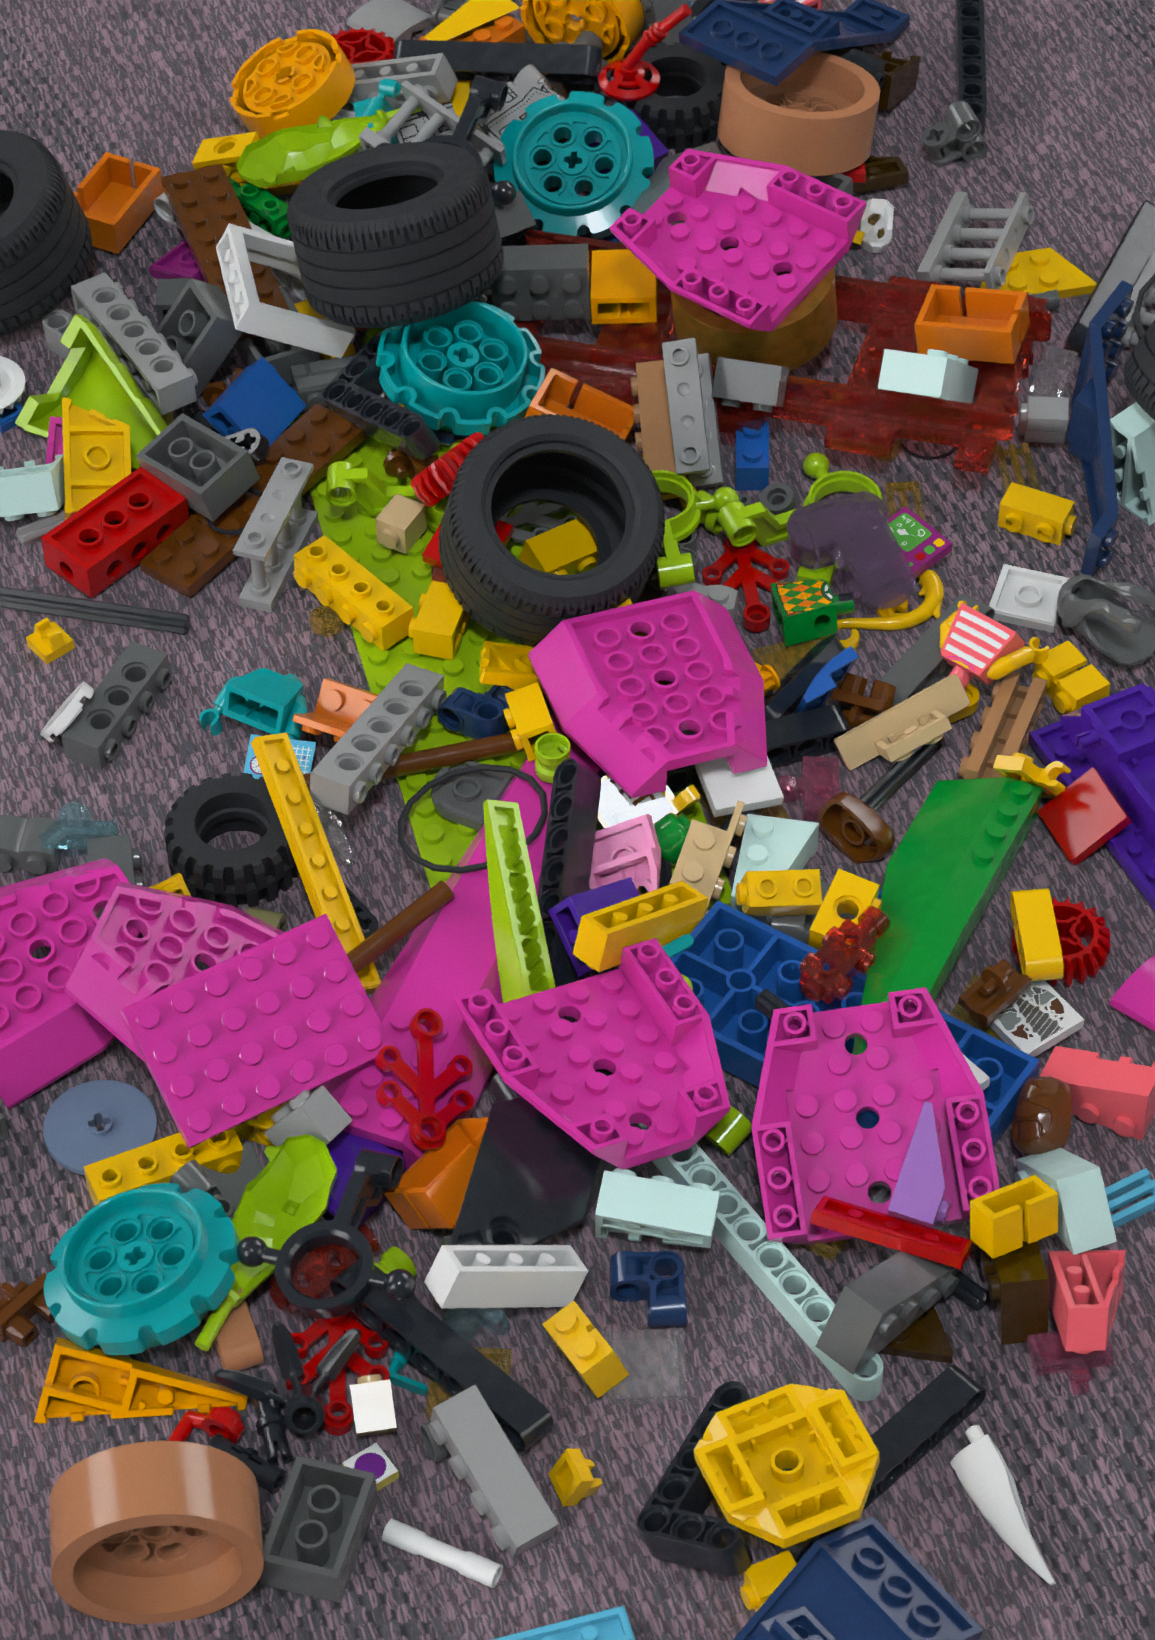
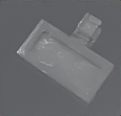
M314 804L335 861L342 869L355 865L356 863L338 812Z

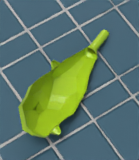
M417 107L412 114L422 110ZM400 108L388 112L376 110L375 115L341 118L333 121L323 115L318 118L317 124L274 131L264 138L246 145L236 163L240 178L259 188L305 180L323 166L354 154L361 147L359 135L365 127H368V123H373L374 127L369 129L375 133L376 131H381Z
M309 1134L287 1137L281 1146H267L264 1153L268 1157L269 1163L256 1178L246 1185L232 1219L240 1241L248 1236H257L265 1241L267 1247L280 1250L292 1234L304 1226L318 1222L326 1212L329 1197L337 1178V1169L325 1142ZM239 1261L230 1266L235 1275V1281L217 1309L212 1311L194 1344L204 1351L209 1350L232 1308H237L250 1293L275 1272V1265L263 1263L258 1267L250 1268L244 1266Z

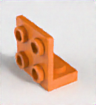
M324 678L315 712L294 714L292 721L302 724V730L311 734L322 735L323 732L334 735L333 740L338 742L379 694L330 678Z

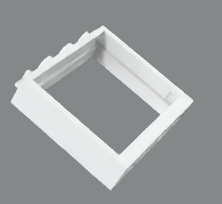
M228 224L216 246V251L235 330L342 358L349 344H353L356 333L353 327L335 323L326 317L323 320L259 302L249 261L301 275L293 241Z

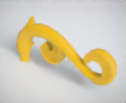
M927 569L918 576L919 585L922 587L919 595L925 594V598L916 609L908 613V600L904 595L894 592L885 594L877 601L876 613L878 617L837 620L838 630L853 628L851 629L850 638L840 640L845 649L852 646L855 651L859 646L860 635L857 629L904 630L926 622L933 615L938 619L941 616L944 587L937 573L934 570ZM827 636L819 638V641L823 640Z

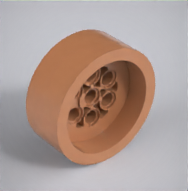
M819 51L813 53L777 87L728 65L725 70L717 130L718 137L722 145L736 157L786 165L808 176L843 173L860 166L870 156L880 98V87L875 78L862 67L841 57Z
M148 1441L122 1445L98 1452L76 1463L60 1476L51 1490L49 1496L52 1583L58 1595L67 1604L87 1615L107 1621L128 1624H153L190 1620L211 1614L233 1604L246 1595L261 1577L264 1558L258 1483L252 1471L242 1461L227 1452L202 1444L182 1441Z

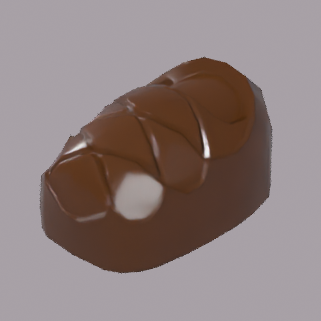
M844 791L838 793L823 805L818 814L819 823L828 837L855 864L878 861L887 855L895 842L893 829L874 809L853 794Z
M1035 1076L1027 1078L1023 1084L1013 1115L1012 1128L1014 1146L1023 1155L1042 1154L1066 1146L1072 1115L1071 1090L1066 1082L1051 1076Z

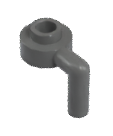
M777 482L768 485L760 496L761 503L774 515L795 508L796 500L793 490L785 483ZM746 494L739 496V502H742L744 506L752 504L750 496Z

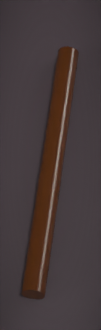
M511 732L400 754L395 765H390L383 773L381 780L525 750L523 748L517 751ZM310 773L303 774L310 792Z
M442 880L347 953L356 974L454 899L455 896L448 885Z

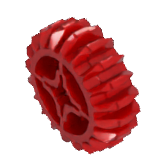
M350 27L349 31L339 30L338 34H331L350 64L393 59L394 40L393 37H386L385 32L377 33L375 28L364 30L362 27L361 29L354 30Z
M481 432L471 434L412 479L410 485L415 491L414 494L420 501L422 500L426 507L434 506L451 493L455 477L462 462L474 446L484 438Z
M1053 896L1052 904L1063 957V979L1051 980V984L1054 988L1058 981H1064L1069 988L1072 980L1075 979L1083 985L1087 976L1095 979L1098 969H1103L1107 962L1111 949L1109 928L1106 927L1104 917L1097 916L1095 907L1085 909L1083 900L1073 904L1069 896L1064 902H1058ZM1012 929L1011 950L1013 956H1016L1017 967H1021L1014 929ZM1081 937H1084L1089 945L1087 947L1081 943Z

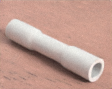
M390 1519L382 1535L383 1542L413 1555L426 1557L488 1587L495 1588L502 1575L503 1565L473 1552H466L395 1519Z

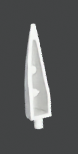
M979 1425L968 1428L965 1433L971 1444L955 1455L950 1462L951 1467L957 1474V1478L983 1517L1001 1539L1049 1585L1056 1584L1031 1535L1018 1495L1015 1479L998 1447L988 1434L984 1435Z

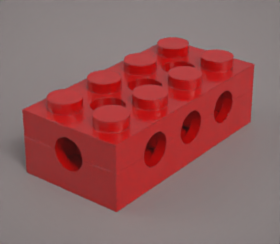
M139 467L41 537L45 565L88 597L93 598L136 567L143 558L173 531L189 520L187 498L144 468Z

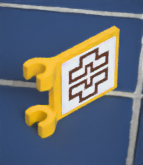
M606 774L601 778L597 820L603 828H607L648 814L652 816L653 823H656L667 813H675L677 815L700 800L701 795L692 784L677 796H674L666 784V791L631 798Z

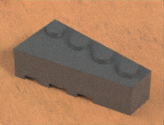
M902 1251L896 1253L844 1286L816 1347L851 1374H854L942 1297H949L959 1283V1279L956 1277L959 1269Z

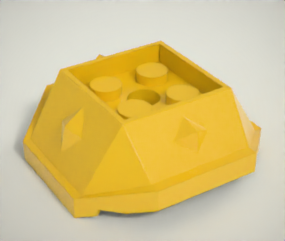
M798 1384L785 1385L715 1413L702 1440L700 1439L694 1448L695 1461L727 1522L784 1549L859 1519L880 1462L879 1451L844 1390L828 1388L826 1391ZM787 1468L793 1469L790 1471H783V1469Z

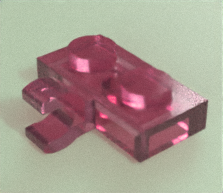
M803 756L801 765L802 778L788 775L779 776V786L784 796L782 803L795 802L797 799L803 798L804 820H819L818 814L823 805L833 796L840 793L838 757Z
M1059 1331L1027 1336L1026 1344L1035 1376L1067 1372L1073 1395L1089 1393L1087 1381H1091L1089 1369L1114 1365L1115 1356L1110 1340L1108 1341L1106 1351L1078 1354L1073 1351H1065Z

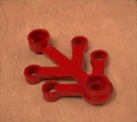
M727 537L724 541L725 553L711 566L703 569L702 582L706 586L720 585L722 583V573L733 563L737 562L738 569L722 585L735 590L742 585L746 607L743 610V625L751 632H762L770 625L771 612L767 605L760 603L756 585L771 592V583L780 582L778 580L786 579L789 576L790 565L785 559H777L758 549L756 540L746 546L735 547ZM751 560L768 568L769 575L752 567ZM776 568H783L784 570L779 571V570H775V569H776ZM709 575H715V576H717V577L710 578V577H708V576H709Z
M430 1008L420 1009L409 1023L410 1033L417 1040L418 1075L401 1058L399 1050L394 1046H384L375 1057V1063L379 1069L386 1072L392 1071L418 1099V1110L402 1095L400 1085L392 1080L383 1082L377 1089L376 1098L378 1102L386 1107L393 1106L409 1123L408 1133L411 1141L418 1148L426 1151L439 1148L446 1139V1125L456 1116L465 1115L474 1104L473 1096L468 1091L460 1089L449 1098L448 1105L435 1114V1099L455 1081L464 1080L471 1073L473 1065L467 1056L456 1055L448 1063L447 1069L434 1079L433 1039L441 1032L443 1021L439 1013ZM419 1024L424 1025L428 1032L424 1031ZM383 1054L389 1055L393 1063L387 1062ZM455 1063L460 1064L464 1068V1072L458 1071ZM384 1089L390 1090L393 1093L394 1098L388 1097L385 1094ZM456 1098L462 1099L466 1107L458 1105ZM422 1129L429 1131L431 1137L426 1136Z
M351 1312L335 1318H317L304 1332L291 1334L295 1344L303 1345L302 1348L297 1349L300 1359H303L308 1355L309 1347L328 1333V1345L303 1366L304 1373L300 1378L304 1380L300 1384L307 1385L319 1375L316 1372V1368L334 1343L349 1329L356 1328L361 1331L359 1343L364 1346L365 1353L371 1358L379 1359L384 1357L388 1352V1343L374 1331L370 1332L355 1320V1315ZM373 1342H379L382 1344V1346L375 1348L372 1347L370 1344ZM355 1351L345 1364L346 1367L359 1377L380 1374L384 1378L383 1380H389V1371L385 1366L371 1365ZM345 1366L334 1381H329L330 1402L324 1407L322 1426L327 1433L335 1436L348 1433L354 1425L352 1406L346 1402ZM285 1380V1386L288 1391L293 1388L291 1380ZM343 1412L345 1414L342 1416H334L332 1413Z

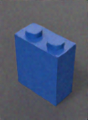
M261 357L241 372L205 411L203 416L223 437L248 428H254L268 439L270 447L307 405L302 401L298 393L277 373L275 367L268 363L264 357Z

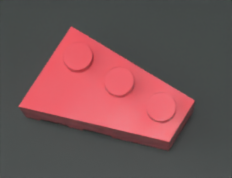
M1055 1046L1040 1076H1051L1069 1085L1072 1098V1114L1078 1116L1086 1123H1097L1114 1130L1120 1136L1133 1137L1142 1141L1155 1115V1061L1150 1067L1132 1064L1133 1059L1131 1057L1121 1056L1119 1061L1099 1059L1100 1054L1098 1052Z
M1088 1250L1073 1255L1071 1251H1048L1049 1305L1065 1351H1073L1078 1354L1106 1351L1123 1294L1126 1250Z

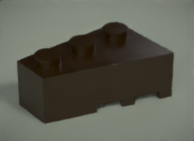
M864 46L846 47L839 49L824 50L819 52H824L834 56L841 57L853 48L863 52ZM883 50L882 55L867 53L886 61L883 72L886 77L880 89L878 110H888L914 92L917 86L920 56L911 55L910 60L893 58L892 51Z
M1023 1241V1247L994 1259L974 1243L975 1251L981 1252V1270L983 1276H987L989 1296L993 1304L1001 1345L1048 1340L1049 1277L1037 1242L1028 1244Z

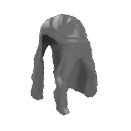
M1087 574L1073 576L1065 582L1059 590L1057 597L1058 615L1062 619V626L1075 628L1082 637L1091 643L1097 652L1102 653L1111 660H1115L1120 666L1124 664L1135 666L1143 664L1152 658V654L1155 652V622L1131 610L1117 600L1114 594L1118 593L1135 602L1155 609V594L1153 592L1142 589L1139 585L1132 582H1106Z

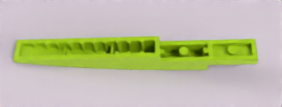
M486 799L483 802L489 892L502 1000L505 1003L555 988V982L519 804L516 802Z

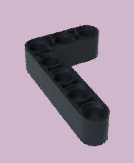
M382 333L373 336L326 386L322 397L333 412L362 429L365 434L416 459H426L439 448L440 441L419 414L379 396L383 391L379 381L381 367L376 365V356Z
M739 1381L726 1382L714 1391L638 1515L636 1521L637 1528L649 1552L658 1560L724 1576L741 1575L752 1564L753 1554L741 1529L728 1523L725 1519L703 1514L714 1495L694 1458V1448L699 1440H702L715 1413L751 1399L747 1388Z

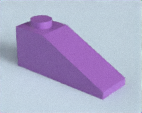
M924 1101L888 1207V1215L935 1229L937 1223H945L951 1202L945 1200V1183L933 1105L930 1102Z

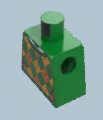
M824 579L771 583L773 613L785 646L835 634L838 630L837 615L854 613V601L851 592L832 595L829 585Z

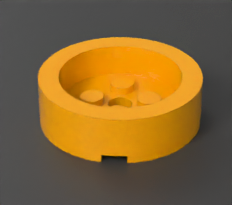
M522 0L520 7L524 26L535 43H573L580 33L591 31L601 39L603 44L602 59L608 64L620 60L626 55L639 38L644 24V13L640 0ZM571 15H575L577 18L581 16L582 19L575 21Z
M318 29L296 31V36L284 41L281 37L270 41L245 61L232 81L231 86L234 91L232 97H229L230 103L248 131H257L260 139L280 129L317 124L318 118L323 115L331 120L348 101L355 84V72L331 34Z

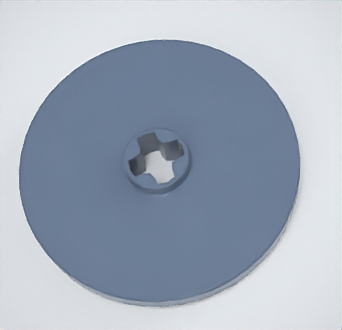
M115 1080L89 1081L67 1090L54 1101L44 1119L43 1136L49 1154L60 1166L73 1173L85 1175L83 1166L154 1142L158 1129L157 1116L149 1098L134 1086ZM103 1123L105 1130L97 1131L96 1124Z

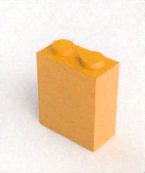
M629 249L592 250L590 297L592 324L657 323V277Z

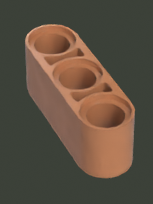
M241 1287L239 1289L238 1295L242 1292ZM245 1299L237 1308H232L214 1340L223 1369L240 1371L264 1364L260 1341ZM210 1310L205 1316L206 1320H208L213 1310Z

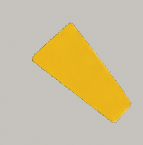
M469 0L428 33L425 39L447 41L519 9V6L511 0Z

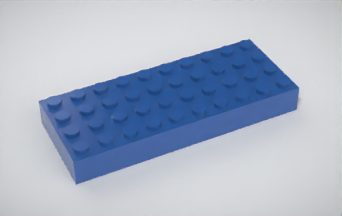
M718 900L689 934L694 938L692 947L671 958L680 974L690 979L693 985V993L709 1014L721 1068L758 1088L771 1019L755 1008L756 996L764 989H768L791 1007L811 1004L813 1012L861 1006L867 974ZM939 1010L962 1054L990 1077L989 1087L984 1089L983 1092L992 1145L994 1147L1013 1121L1018 1096L1027 1078L1038 1076L1040 1060ZM855 1037L850 1038L845 1044L847 1051L851 1054ZM866 1110L857 1116L856 1121L862 1128L870 1129L878 1124L879 1117L875 1112Z

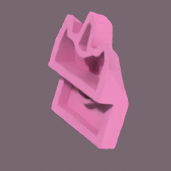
M644 814L595 832L589 880L590 890L629 877L632 878L639 895H641V888L643 887L648 892L659 889L661 848L651 815Z

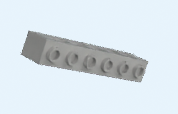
M104 272L71 286L75 312L85 316L99 329L121 363L127 367L141 391L147 398L152 400L161 415L197 401L195 387L198 386V380L193 369L185 367L179 353L176 350L172 351L168 347L163 334H157L153 329L150 319L146 315L142 316L134 300L128 299L124 295L123 289L118 282L114 283Z
M406 663L310 773V795L313 803L346 815L358 803L361 804L370 788L381 781L383 773L390 765H395L399 754L405 747L411 746L415 735L421 728L425 729L432 715L445 701L447 693L443 690L444 675Z

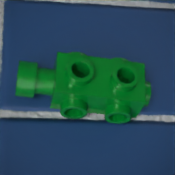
M228 177L248 221L276 237L287 239L291 236L287 220L288 203L282 202L265 188H259L249 182L241 186L238 182Z

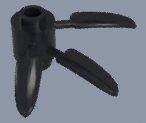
M277 1322L271 1328L274 1350L282 1377L285 1380H291L293 1386L286 1396L273 1392L275 1386L272 1382L237 1370L219 1369L215 1371L213 1378L223 1386L260 1402L266 1403L272 1399L284 1404V1421L287 1427L297 1434H311L320 1428L324 1420V1400L319 1390L326 1380L334 1381L356 1349L361 1339V1331L356 1328L349 1329L334 1343L318 1364L316 1372L320 1377L311 1386L299 1383L298 1377L303 1375L304 1369L298 1350L285 1324Z

